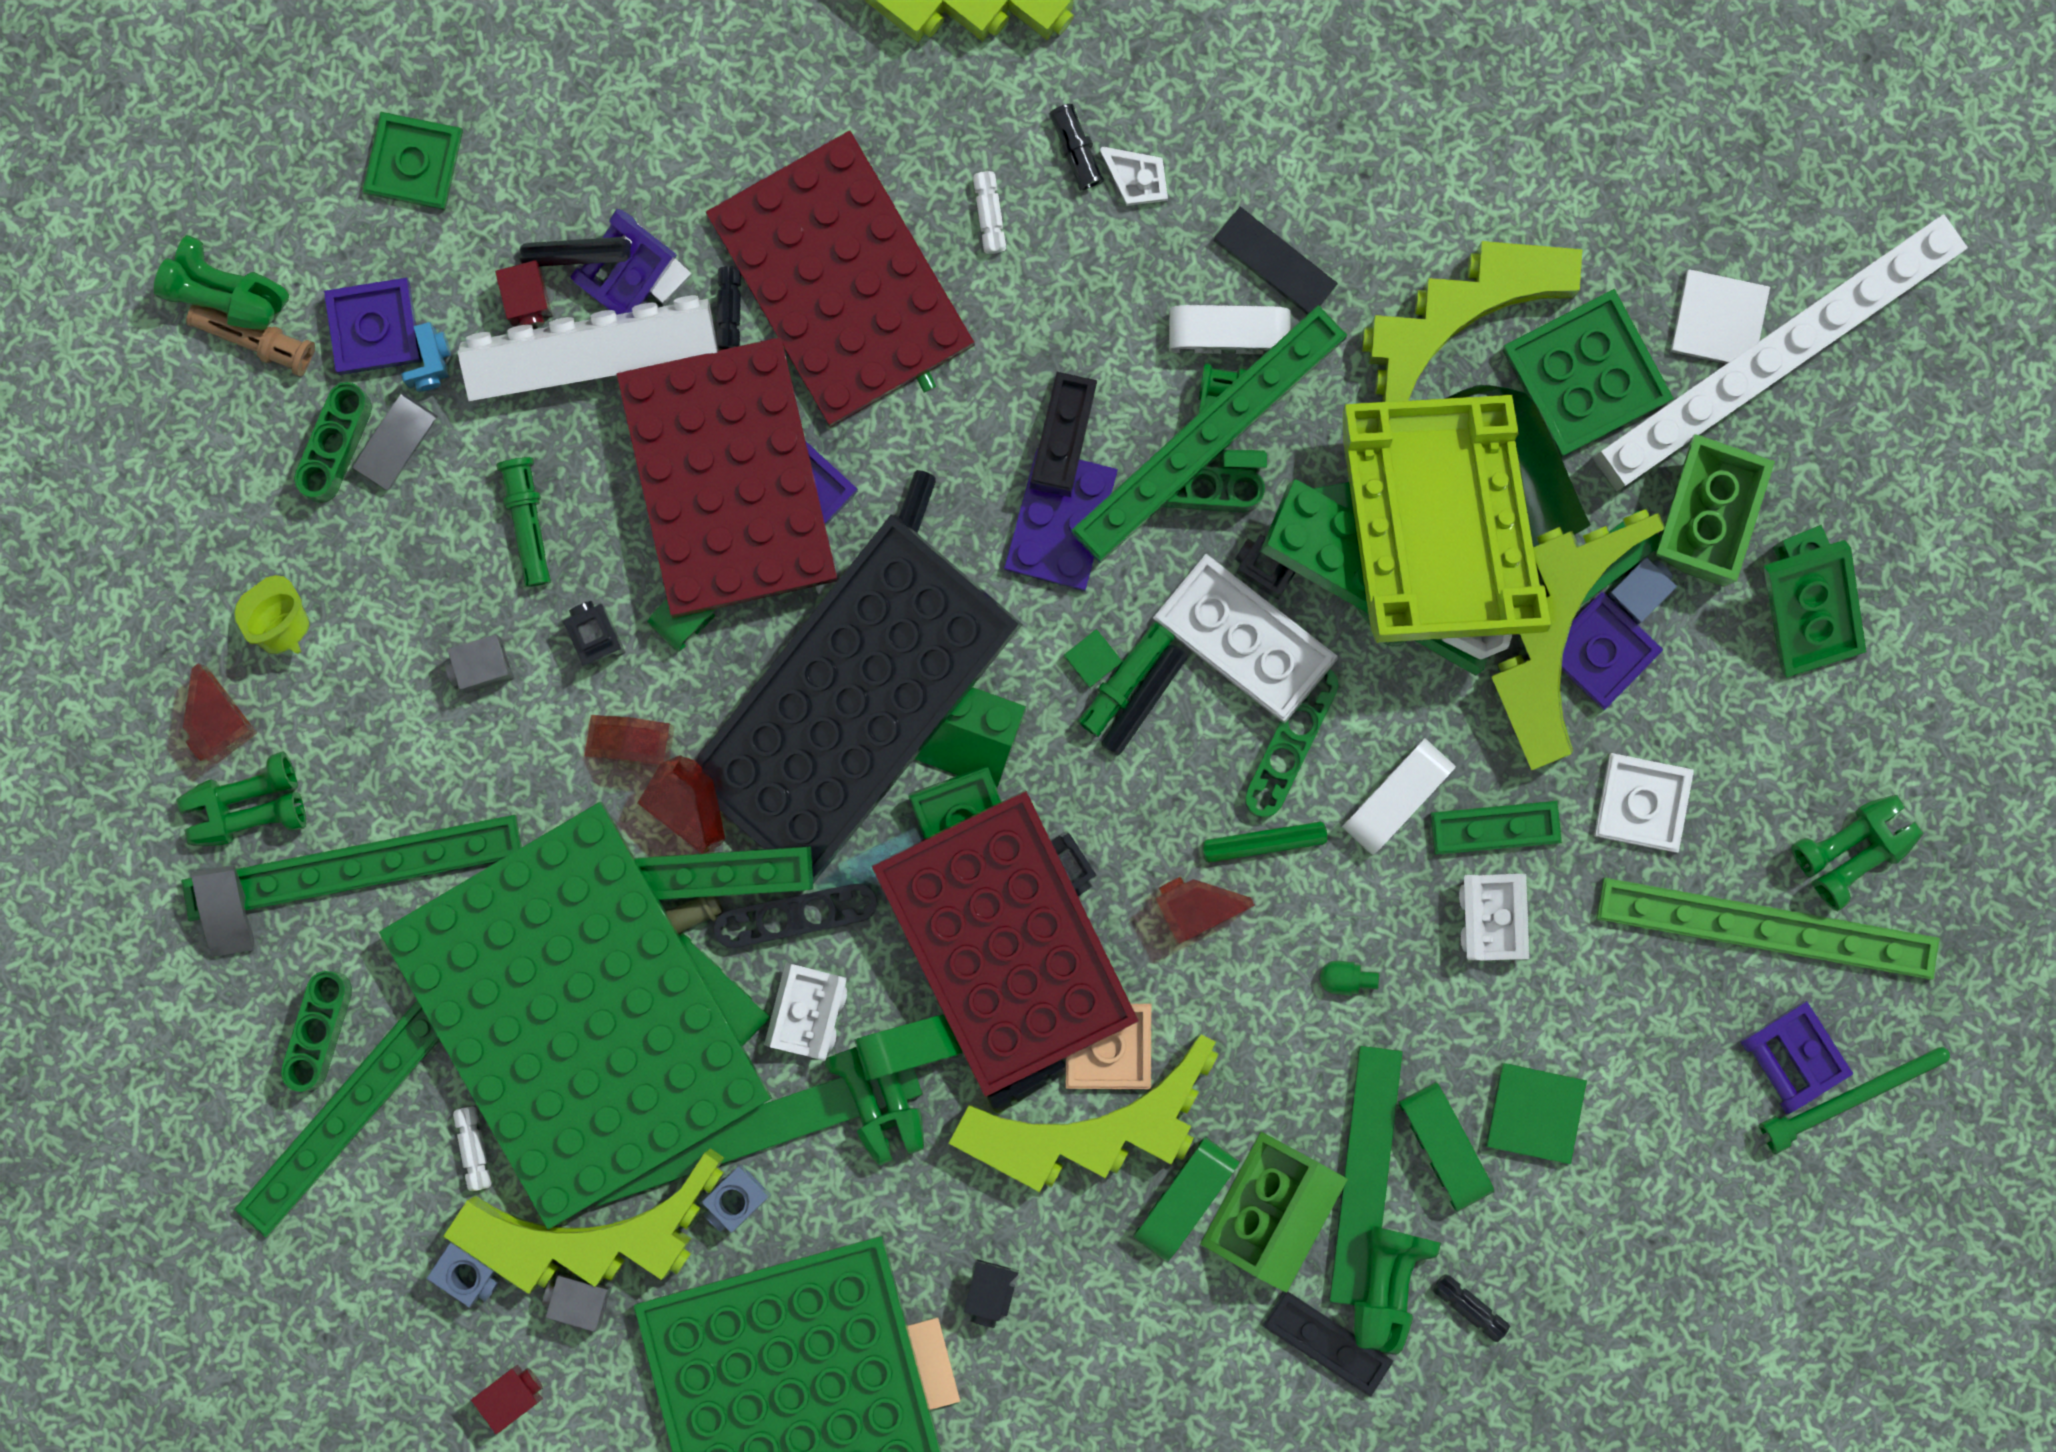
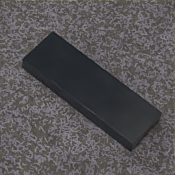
M1241 206L1214 237V242L1307 315L1318 305L1321 306L1338 285L1335 280Z
M1056 372L1031 477L1030 489L1071 497L1097 380Z
M1283 1291L1262 1324L1263 1327L1370 1397L1394 1362V1360L1379 1350L1359 1347L1356 1344L1353 1333L1289 1291L1287 1293Z

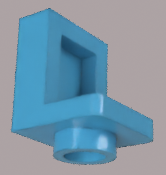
M430 322L414 326L424 367L401 373L408 388L416 387L418 392L435 389L441 386V379L449 377L444 358L451 356L446 335L444 332L437 333L435 327Z

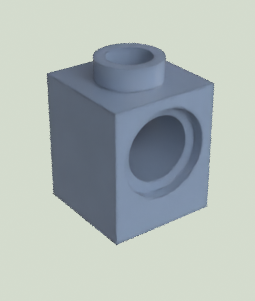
M1646 557L1607 596L1638 625L1677 586L1671 581L1673 575L1665 565L1658 560L1651 562Z
M741 1164L702 1201L707 1208L703 1215L718 1231L721 1232L726 1227L732 1233L771 1194ZM734 1189L743 1194L745 1206L740 1213H730L724 1208L722 1198L727 1190Z
M450 1242L427 1277L429 1281L468 1307L475 1304L479 1298L486 1302L500 1282L495 1277V1271L452 1242ZM461 1264H468L475 1269L477 1280L474 1285L466 1284L461 1280L459 1276Z

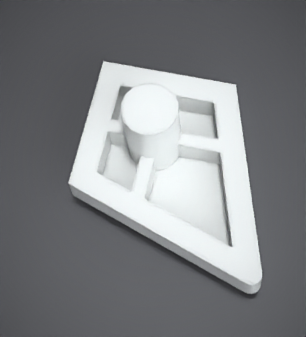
M1101 147L1100 154L1126 206L1168 201L1163 158Z

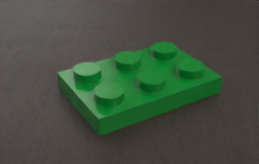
M1846 540L1764 565L1779 664L1786 678L1867 652L1852 549Z

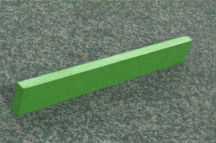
M1603 878L1596 920L1928 980L1934 979L1940 938L1610 878Z

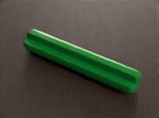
M1320 821L1207 839L1202 843V850L1205 861L1211 863L1323 845L1327 842L1328 836L1324 822Z

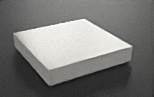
M1688 269L1686 271L1670 352L1728 364L1760 341L1770 287Z
M1610 753L1594 836L1679 853L1694 770Z

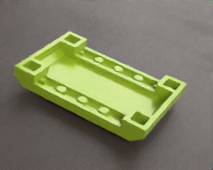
M1512 395L1345 404L1343 409V444L1370 626L1377 643L1543 633L1549 631L1551 621L1545 586H1540L1515 443L1518 427Z

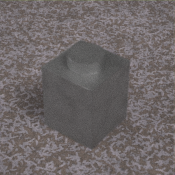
M497 634L447 649L451 660L445 662L449 681L452 686L458 685L459 689L464 693L514 678L502 638Z
M562 1273L557 1276L556 1282L550 1280L546 1287L542 1302L543 1306L548 1307L546 1318L596 1332L601 1327L612 1287L603 1284L594 1287L582 1278Z

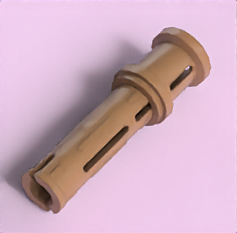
M191 305L186 318L188 326L196 327L226 341L257 352V357L265 363L269 364L274 361L291 368L292 373L301 377L305 374L315 352L314 342L307 339L301 342L283 334L282 329L275 326L268 327L266 330H252L227 325L228 314L213 308Z

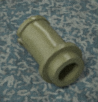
M718 896L695 897L673 909L667 910L666 913L677 933L681 934L683 931L708 919H711L713 922L716 921L717 915L723 913V908Z

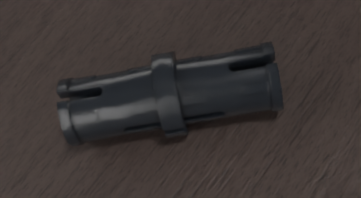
M1069 103L1050 111L1049 117L1062 144L1060 148L1063 158L1068 159L1079 190L1084 191L1104 182V178L1091 151L1093 146L1090 136H1085L1074 105Z

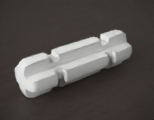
M992 171L974 174L973 182L975 193L979 195L976 197L981 232H984L982 235L983 249L986 254L1000 253L1005 251L1006 243L1004 232L1000 230L1003 229L999 196L998 193H995L997 191L996 176Z
M472 1106L457 1109L454 1111L453 1117L455 1127L460 1129V1134H457L463 1168H467L468 1174H465L467 1189L469 1191L487 1189L491 1186L489 1169L485 1170L484 1165L488 1162L482 1131L477 1129V1124L480 1123L478 1110Z

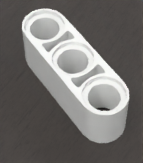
M1180 305L1169 309V351L1173 353H1180V349H1195V353L1221 354V350H1236V354H1263V350L1271 349L1291 330V310L1284 307Z
M1424 738L1412 753L1387 777L1385 782L1359 807L1358 811L1344 823L1342 828L1373 856L1449 776L1456 766Z

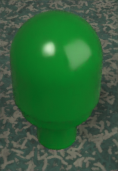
M1331 961L1321 969L1319 980L1323 989L1328 993L1352 996V994H1359V988L1378 990L1380 973L1361 971V965L1355 964V962Z

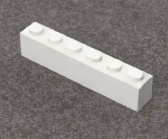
M690 295L675 299L673 301L674 305L658 308L656 303H644L634 306L630 313L616 315L614 310H605L592 314L590 320L574 322V318L566 317L549 322V327L533 330L532 325H520L508 329V334L491 337L490 332L469 335L466 337V342L460 343L458 350L468 401L617 375L616 373L706 353H717L718 345L709 299L699 300L698 296Z

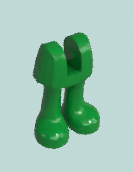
M189 235L183 237L179 243L174 260L166 258L161 263L156 273L153 287L154 294L161 299L220 310L228 314L227 325L252 330H266L273 321L275 314L280 312L289 301L288 291L284 287L260 274L250 272L245 276L213 268L205 262L203 243Z
M283 751L269 756L266 762V770L256 776L221 786L217 781L210 779L198 784L178 797L176 803L180 814L202 811L206 808L209 822H202L184 830L187 844L192 846L229 844L233 842V833L272 823H282L289 831L304 829L306 827V812L301 794L298 792L289 793L274 801L231 812L229 805L298 788L294 767L288 755ZM295 803H301V805L295 807Z
M1898 795L1887 796L1862 805L1855 811L1857 820L1826 840L1816 843L1811 839L1803 838L1792 844L1791 850L1796 862L1804 874L1811 878L1821 872L1838 856L1867 838L1871 845L1812 881V885L1821 899L1834 911H1840L1850 902L1851 896L1848 888L1857 879L1884 861H1888L1891 864L1899 863L1923 836V831L1915 821L1904 828L1896 830L1894 834L1891 833L1885 824V821L1888 822L1905 808ZM1806 864H1809V867L1803 868Z
M854 1047L826 1058L824 1063L829 1073L841 1076L852 1094L863 1125L856 1131L857 1136L877 1165L880 1166L893 1161L890 1143L885 1136L884 1130L897 1125L900 1131V1138L904 1142L909 1155L924 1150L923 1121L920 1108H910L900 1085L897 1072L877 1078L889 1111L881 1115L870 1083L865 1079L857 1048Z
M1373 1226L1370 1238L1372 1250L1370 1289L1366 1302H1355L1356 1344L1361 1348L1380 1350L1384 1353L1397 1355L1403 1350L1413 1320V1315L1407 1312L1409 1283L1412 1271L1418 1261L1436 1258L1439 1254L1441 1243Z

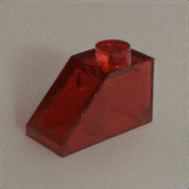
M200 663L192 667L183 723L184 730L190 736L186 740V744L200 761L206 758L208 761L218 764L255 736L257 732L210 669Z
M591 715L584 756L668 769L675 727L670 723L638 718Z
M681 755L660 763L637 804L701 854L721 846L726 838L713 780L702 772V768L697 762Z
M1181 876L1159 887L1162 895L1154 899L1177 945L1255 906L1250 897L1195 879L1184 883Z

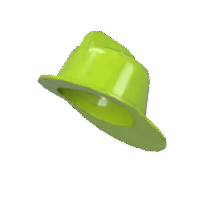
M278 575L266 577L240 597L234 612L236 623L246 641L250 644H257L267 653L280 654L290 649L294 653L299 654L302 651L298 642L301 641L310 627L309 617L302 605V600L293 584L286 577Z

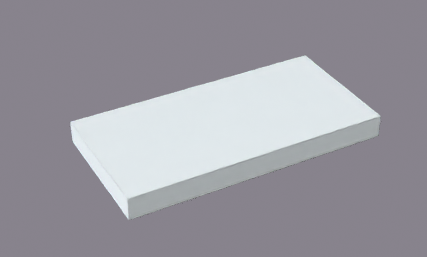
M1207 554L1203 556L1153 617L1155 622L1171 632L1177 640L1284 724L1338 659L1336 654Z

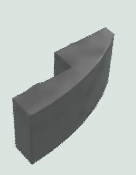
M402 392L352 468L388 491L438 416Z
M235 865L192 872L196 902L211 956L254 950V935L244 908L245 894Z

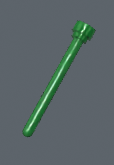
M1938 1047L1790 1119L1785 1116L1780 1119L1774 1116L1760 1123L1759 1128L1763 1135L1768 1133L1772 1141L1767 1142V1145L1771 1152L1778 1154L1792 1146L1791 1142L1797 1140V1134L1947 1063L1950 1059V1052L1944 1047Z

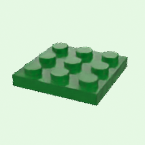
M1615 289L1502 347V351L1524 392L1534 401L1545 419L1561 458L1670 403L1674 399Z

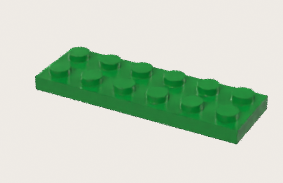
M1293 479L1286 487L1260 552L1369 614L1354 512L1301 481ZM1442 639L1414 640L1475 676L1484 670L1488 657L1480 660L1442 641Z

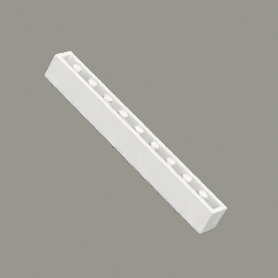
M1944 214L1603 449L1593 457L1594 461L1616 491L1620 490L1691 441L1694 434L1699 435L1965 251L1968 247Z

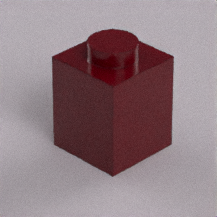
M536 260L495 271L506 317L512 327L532 325V328L535 329L545 324V318L553 317L542 270Z
M516 1365L473 1397L471 1401L497 1435L543 1400L539 1394L543 1386L532 1370L526 1368L522 1371L519 1365Z

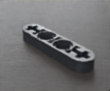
M850 884L723 912L717 918L714 924V934L722 945L729 948H741L863 922L874 915L877 909V897L869 886ZM860 891L863 897L870 898V904L864 906L863 914L857 915L853 908L844 909L841 912L845 918L835 920L836 907L830 897L831 895L840 894V903L850 901L853 898L852 892ZM814 899L823 900L829 908L827 919L820 924L809 922L805 916L806 905ZM772 908L782 909L787 915V925L778 933L768 931L763 923L765 913ZM757 911L756 926L761 933V937L752 938V929L740 932L739 940L732 941L730 935H723L722 928L728 926V918L735 917L737 923L751 922L748 913Z

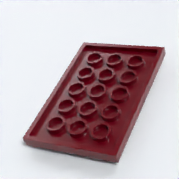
M850 130L706 211V215L778 338H782L786 353L830 428L914 381L922 374L935 369L975 346L974 340Z
M781 337L719 350L717 353H706L616 373L672 619L838 581Z
M1026 790L871 866L985 1097L1139 1022Z

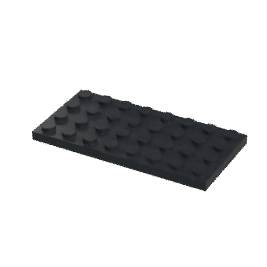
M891 514L683 775V778L763 849L811 846L814 884L1023 624L898 516Z

